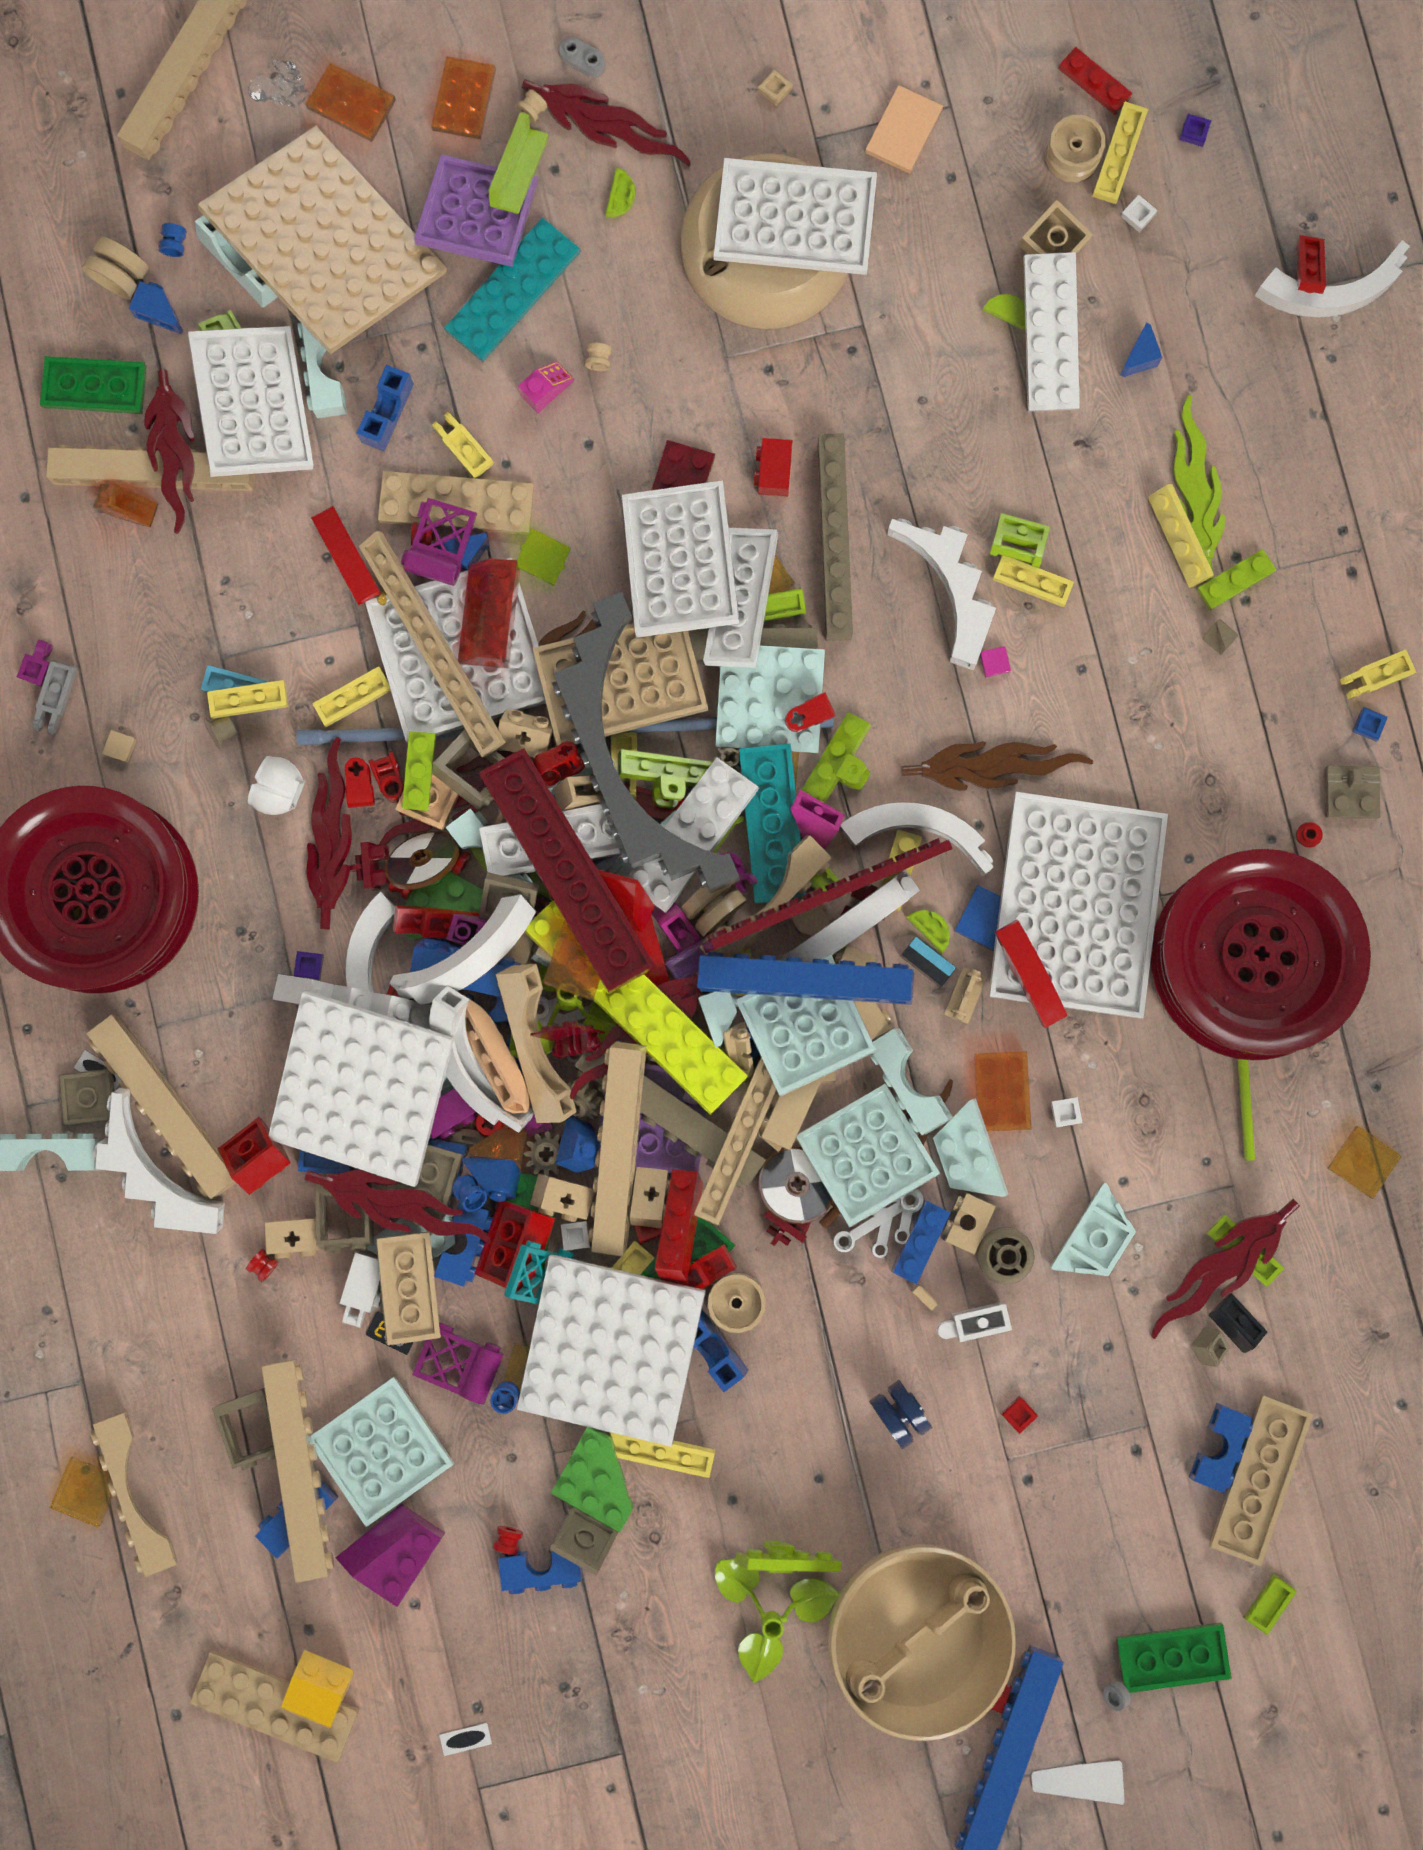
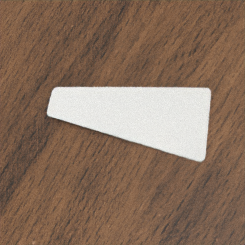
M1121 1761L1079 1764L1034 1771L1032 1773V1788L1034 1792L1115 1804H1124L1125 1801Z

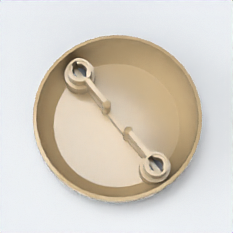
M756 154L739 158L742 160L812 166L797 158L779 154ZM723 166L707 177L692 196L686 209L681 230V254L684 269L697 295L720 316L750 328L778 329L803 322L819 313L836 297L849 273L714 260Z
M930 1544L903 1545L874 1556L849 1578L837 1597L831 1613L828 1628V1651L833 1674L840 1691L854 1710L868 1723L884 1733L898 1738L929 1741L952 1736L969 1728L980 1720L999 1699L1013 1668L1016 1636L1011 1610L1004 1594L997 1583L977 1563L963 1554L945 1547ZM977 1593V1595L975 1596V1598H974L971 1602H968V1600H969L974 1594ZM874 1680L873 1684L869 1688L863 1690V1688H865L870 1682Z

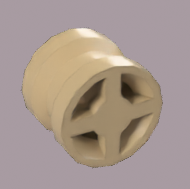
M529 89L525 94L526 98L520 100L516 104V108L519 112L530 115V122L535 123L538 119V114L544 112L548 106L538 93Z
M603 343L588 344L586 349L588 358L585 360V367L594 371L609 370L610 362L608 361V356L611 355L612 348Z

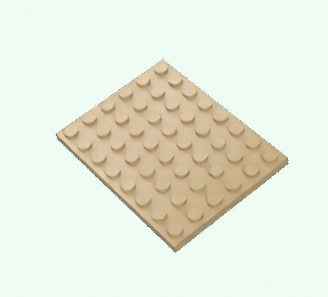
M317 126L198 203V210L330 355L446 274L447 267L428 247L415 244V233Z

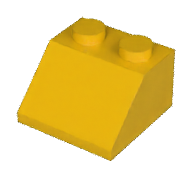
M304 1650L290 1681L281 1708L331 1729L353 1679L354 1670Z

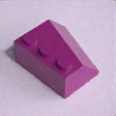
M400 1504L335 1558L352 1578L398 1607L445 1532L405 1505Z

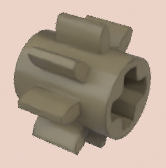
M727 747L722 750L718 748L716 752L718 757L713 758L712 763L716 758H719L740 773L739 749L735 750Z

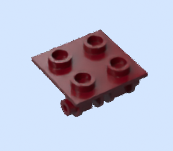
M577 1021L562 1022L560 1027H541V1031L530 1033V1036L554 1041L552 1053L555 1057L561 1059L596 1051L601 1044L597 1035L605 1033L604 1031L594 1029L593 1025L580 1026Z

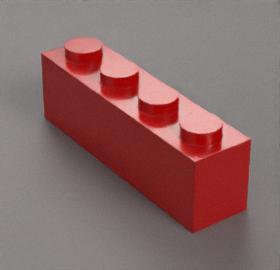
M672 1169L655 1270L661 1280L687 1282L698 1219L693 1214L703 1189V1182L698 1171Z

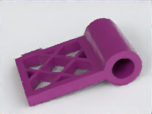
M428 498L427 502H421L417 514L421 520L412 547L409 551L405 550L402 555L401 565H404V570L454 586L460 575L461 562L477 513ZM432 506L442 508L446 517L433 523L429 517ZM460 514L468 516L467 525L457 531L451 519ZM449 521L454 533L441 539L436 527ZM433 530L438 541L429 546L421 544L423 534ZM457 537L460 543L458 553L447 552L443 543ZM441 545L443 550L437 549L436 547Z
M439 1322L440 1335L445 1337L448 1347L436 1352L432 1343L434 1339L426 1340L412 1375L454 1392L469 1401L484 1405L504 1355L500 1352L501 1347L490 1342H486L484 1346L452 1333L454 1328ZM451 1340H454L458 1343L453 1345ZM462 1344L471 1347L472 1350L469 1358L460 1362L454 1348ZM450 1350L455 1365L443 1370L438 1355ZM433 1358L439 1372L431 1376L421 1372L425 1361ZM466 1363L465 1368L463 1370L461 1365ZM456 1367L461 1377L457 1387L449 1384L445 1376V1372ZM440 1375L442 1380H439L435 1377Z

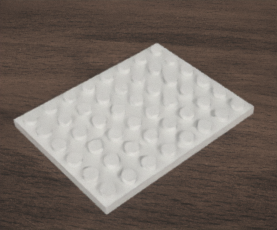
M1015 792L997 930L1015 920L1020 922L1043 963L1064 1008L1139 1019L1144 1018L1168 814ZM996 937L988 997L1030 1003L1018 978L1014 976Z

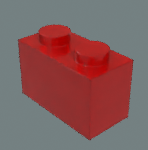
M762 438V446H757L756 461L760 462V471H755L754 486H759L758 495L788 497L793 440Z

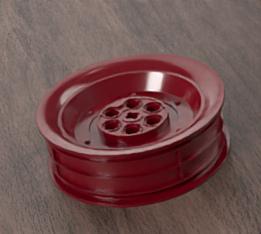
M80 785L55 789L41 794L18 808L0 827V953L19 971L41 983L75 992L89 994L113 993L132 988L149 980L162 971L180 952L193 928L199 903L198 875L192 854L186 842L172 824L159 813L119 791L98 786ZM107 862V871L100 874L98 871L99 865ZM77 863H81V872L77 875H74V865ZM119 883L121 891L118 895L113 896L111 892L112 887ZM67 885L69 893L66 897L61 898L60 890ZM89 886L94 887V889L91 890L93 892L91 896L86 894L87 892H89ZM107 906L108 914L105 918L101 919L99 911L102 907ZM81 907L82 916L75 920L73 912L76 908Z
M1251 849L1226 855L1212 862L1180 886L1169 898L1154 928L1150 966L1153 984L1165 1011L1178 1028L1190 1039L1202 1047L1226 1057L1250 1061L1269 1060L1292 1054L1323 1041L1348 1020L1358 1006L1368 982L1371 948L1367 926L1356 901L1345 886L1328 870L1303 856L1291 852L1274 849ZM1244 925L1250 926L1253 929V937L1245 935L1243 931ZM1271 929L1278 932V941L1270 938L1269 933ZM1229 945H1232L1237 949V958L1231 957L1229 955ZM1258 950L1259 955L1263 956L1261 960H1259V956L1254 954ZM1281 953L1289 957L1290 963L1288 966L1281 963ZM1240 969L1247 972V982L1239 979L1238 972ZM1266 973L1274 978L1273 986L1266 984L1264 980Z

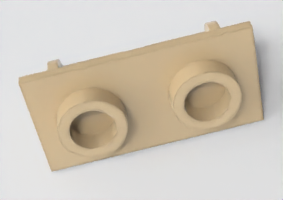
M963 967L944 1015L969 1024L987 976L982 975L977 970Z
M743 1021L723 1032L727 1056L748 1076L747 1078H751L755 1072V1066H753V1060L750 1056L751 1046L749 1039L751 1036L747 1032L745 1022Z

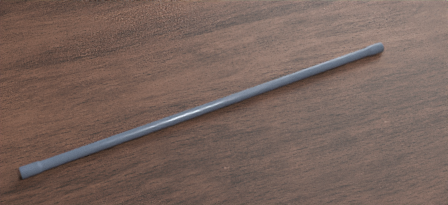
M717 717L676 718L625 732L717 730ZM834 717L821 723L820 728L834 727ZM402 728L297 730L296 733L298 745L333 743L336 737L341 738L340 743L405 740ZM465 728L436 736V739H456Z

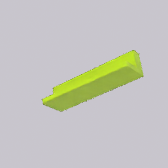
M520 112L489 188L490 207L516 214L520 212L549 139L547 133L530 129V115Z

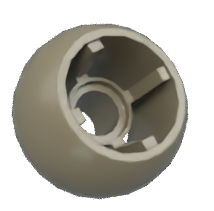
M999 1227L987 1233L981 1240L977 1251L978 1264L983 1274L991 1281L1003 1285H1010L1023 1280L1030 1273L1035 1259L1034 1249L1029 1238L1023 1232L1011 1227ZM1002 1238H1013L1015 1240L1013 1246L1009 1244L999 1245L996 1241ZM992 1246L996 1249L994 1253L995 1264H991L989 1261V1252ZM1019 1248H1021V1250H1022V1261H1021V1263H1020L1021 1254H1020V1252H1019V1250H1018ZM1011 1249L1014 1259L1011 1263L1004 1264L1001 1260V1254L1004 1250ZM1001 1267L1015 1269V1271L1008 1274L997 1273Z

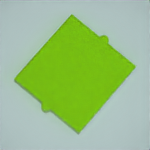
M531 528L524 544L520 545L521 551L514 566L554 586L561 570L565 569L564 563L571 547Z

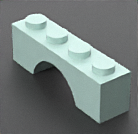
M204 215L195 221L196 235L199 241L262 308L278 298Z
M301 322L298 323L299 336L304 338L301 356L303 362H307L308 371H304V380L306 386H310L311 395H307L309 410H313L317 418L346 415L345 394L341 383L326 377L321 371V361L327 350Z
M469 809L449 824L446 829L463 850L469 848L483 849L479 828L485 827L488 822L480 811L474 813L472 809ZM524 873L523 875L519 874L514 876H508L510 878L522 880L524 882L533 883L526 873Z
M900 1028L892 1029L873 1041L877 1051L870 1054V1057L876 1065L880 1064L884 1071L882 1074L884 1081L890 1088L893 1086L898 1095L895 1097L902 1110L906 1109L911 1117L909 1123L916 1133L920 1132L921 1135L928 1134L953 1119L940 1096L921 1095L908 1083L905 1067L913 1050Z
M0 1134V1171H24L29 1160L35 1154L44 1150H49L59 1155L68 1171L100 1170L95 1169L96 1161L93 1160V1150L95 1145L102 1139H94V1134H77V1139H68V1134H52L51 1139H42V1134H26L25 1139H16V1134Z

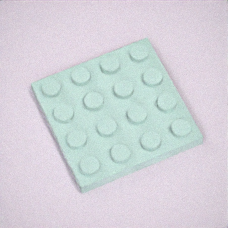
M759 646L756 668L720 666L716 747L751 748L791 743V751L818 753L820 724L813 725L800 732H792L785 725V716L792 708L822 694L825 650ZM794 713L791 723H797L798 726H801V721L804 718L802 715L797 716Z
M832 955L823 958L829 960L828 964H836ZM747 994L736 999L779 1096H783L877 1051L854 1001Z
M886 1084L806 1129L796 1137L849 1228L940 1175V1172Z
M396 1376L310 1436V1443L315 1444L318 1457L366 1527L455 1464Z

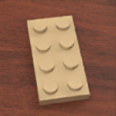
M430 1232L376 1238L386 1344L394 1345L440 1338Z

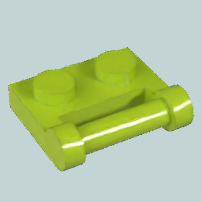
M1001 513L990 555L997 556L999 554L1032 563L1033 567L1039 568L1050 526ZM1001 542H1008L1036 551L1034 554L1024 550L1002 545Z

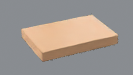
M898 85L865 153L910 174L943 110V106Z

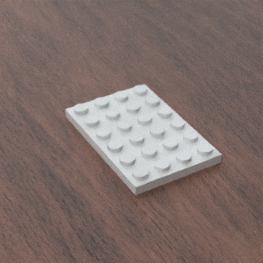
M724 158L714 260L867 275L877 172Z
M290 326L188 332L210 477L313 469L314 464Z
M723 481L622 495L636 637L739 624Z

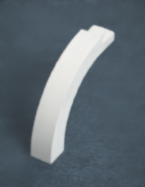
M1402 240L1390 256L1374 272L1349 284L1326 286L1323 294L1306 293L1298 290V280L1275 268L1260 286L1255 297L1276 309L1300 316L1330 317L1352 312L1377 299L1397 280L1403 272L1399 268L1408 258L1404 254L1410 246Z
M901 802L875 806L850 817L839 827L841 833L854 848L874 835L894 829L924 830L941 836L946 840L949 839L952 844L963 852L982 876H985L994 868L991 864L993 862L991 856L985 850L980 851L978 848L985 840L975 829L957 816L930 805Z
M903 870L836 920L791 949L777 961H786V957L802 958V962L812 963L813 959H823L833 955L903 905L920 889L908 872Z
M382 892L369 903L356 923L351 935L346 958L347 987L373 993L372 966L374 955L380 939L394 920L395 905Z
M522 895L501 898L486 924L461 949L429 968L393 975L390 981L391 986L402 998H414L419 1005L433 1002V999L446 986L458 992L484 975L508 953L522 936L536 911Z
M446 986L433 999L430 1011V1030L454 1037L445 1075L460 1096L483 1118L493 1125L500 1120L519 1133L531 1120L534 1112L530 1108L527 1113H511L503 1109L473 1054L467 1038L465 1015L469 999L451 987Z

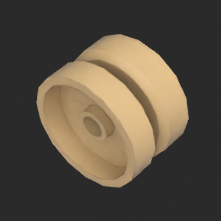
M1070 115L1055 125L1046 148V163L1056 178L1065 182H1080L1088 179L1096 171L1105 149V134L1102 127L1094 119L1085 115Z
M99 237L93 246L96 256H88L81 267L82 271L108 291L122 298L132 299L137 289L134 280H143L149 270L148 265L121 244L106 237Z
M731 885L710 893L708 886L705 888L700 887L680 909L689 920L705 913L697 921L695 927L703 937H706L716 927H720L747 902L739 890L732 891L723 897L731 888Z
M733 1272L722 1276L713 1284L709 1292L708 1310L710 1316L718 1327L727 1332L742 1333L751 1330L761 1321L765 1313L766 1299L763 1289L755 1278L745 1273ZM739 1298L742 1301L739 1308H734V1305H732L733 1299Z

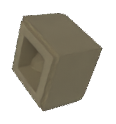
M1218 619L1202 639L1221 655L1238 637V634L1221 619Z
M1207 1327L1202 1329L1191 1345L1200 1363L1217 1367L1230 1349L1220 1329Z

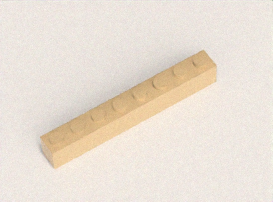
M198 0L117 134V138L124 148L148 161L153 154L158 152L162 138L165 133L171 130L174 118L177 113L183 110L186 98L197 87L200 75L209 67L212 55L215 50L221 47L224 35L227 30L233 27L236 15L240 9L245 7L247 0Z
M57 445V448H48L46 477L54 485L161 488L163 460L159 450H157L158 471L154 472L146 448L134 447L132 450H123L120 447L109 446L107 449H98L97 447L86 445L82 446V449H77L69 445ZM190 449L195 462L191 489L254 491L255 474L210 477L207 454ZM181 469L177 475L176 489H183V472Z
M847 945L845 950H839L835 963L839 964L840 960L854 961L856 966H866V962H875L877 957ZM823 1077L783 1096H779L776 1092L770 1104V1107L774 1108L771 1117L765 1116L759 1131L763 1132L761 1138L791 1150Z
M111 1014L86 1033L91 1039L89 1044L92 1049L98 1054L101 1052L106 1059L104 1064L112 1074L116 1073L122 1080L119 1082L120 1086L124 1089H130V1094L137 1100L135 1102L137 1109L143 1115L147 1114L152 1120L150 1126L159 1136L163 1135L168 1143L165 1145L173 1156L178 1155L183 1162L181 1167L189 1177L193 1176L199 1183L197 1185L199 1192L205 1198L215 1199L236 1184L230 1177L218 1147L121 1018Z
M615 1042L605 1053L608 1075H604L602 1089L606 1091L605 1100H602L600 1107V1116H604L603 1126H600L598 1131L601 1151L597 1152L595 1166L599 1167V1174L595 1177L593 1192H597L596 1202H593L591 1207V1217L594 1218V1227L590 1228L588 1238L589 1242L592 1243L591 1252L623 1256L628 1249L647 1047L644 1045Z
M297 1359L266 1364L262 1366V1374L295 1583L328 1577L331 1573V1568H334V1558L332 1552H328L326 1541H330L328 1525H323L322 1514L326 1513L324 1499L319 1498L318 1487H321V1477L319 1471H315L313 1462L317 1460L315 1444L310 1443L309 1434L313 1433L311 1418H306L305 1407H308L309 1403L307 1392L302 1391L301 1380H304L303 1366L298 1364Z

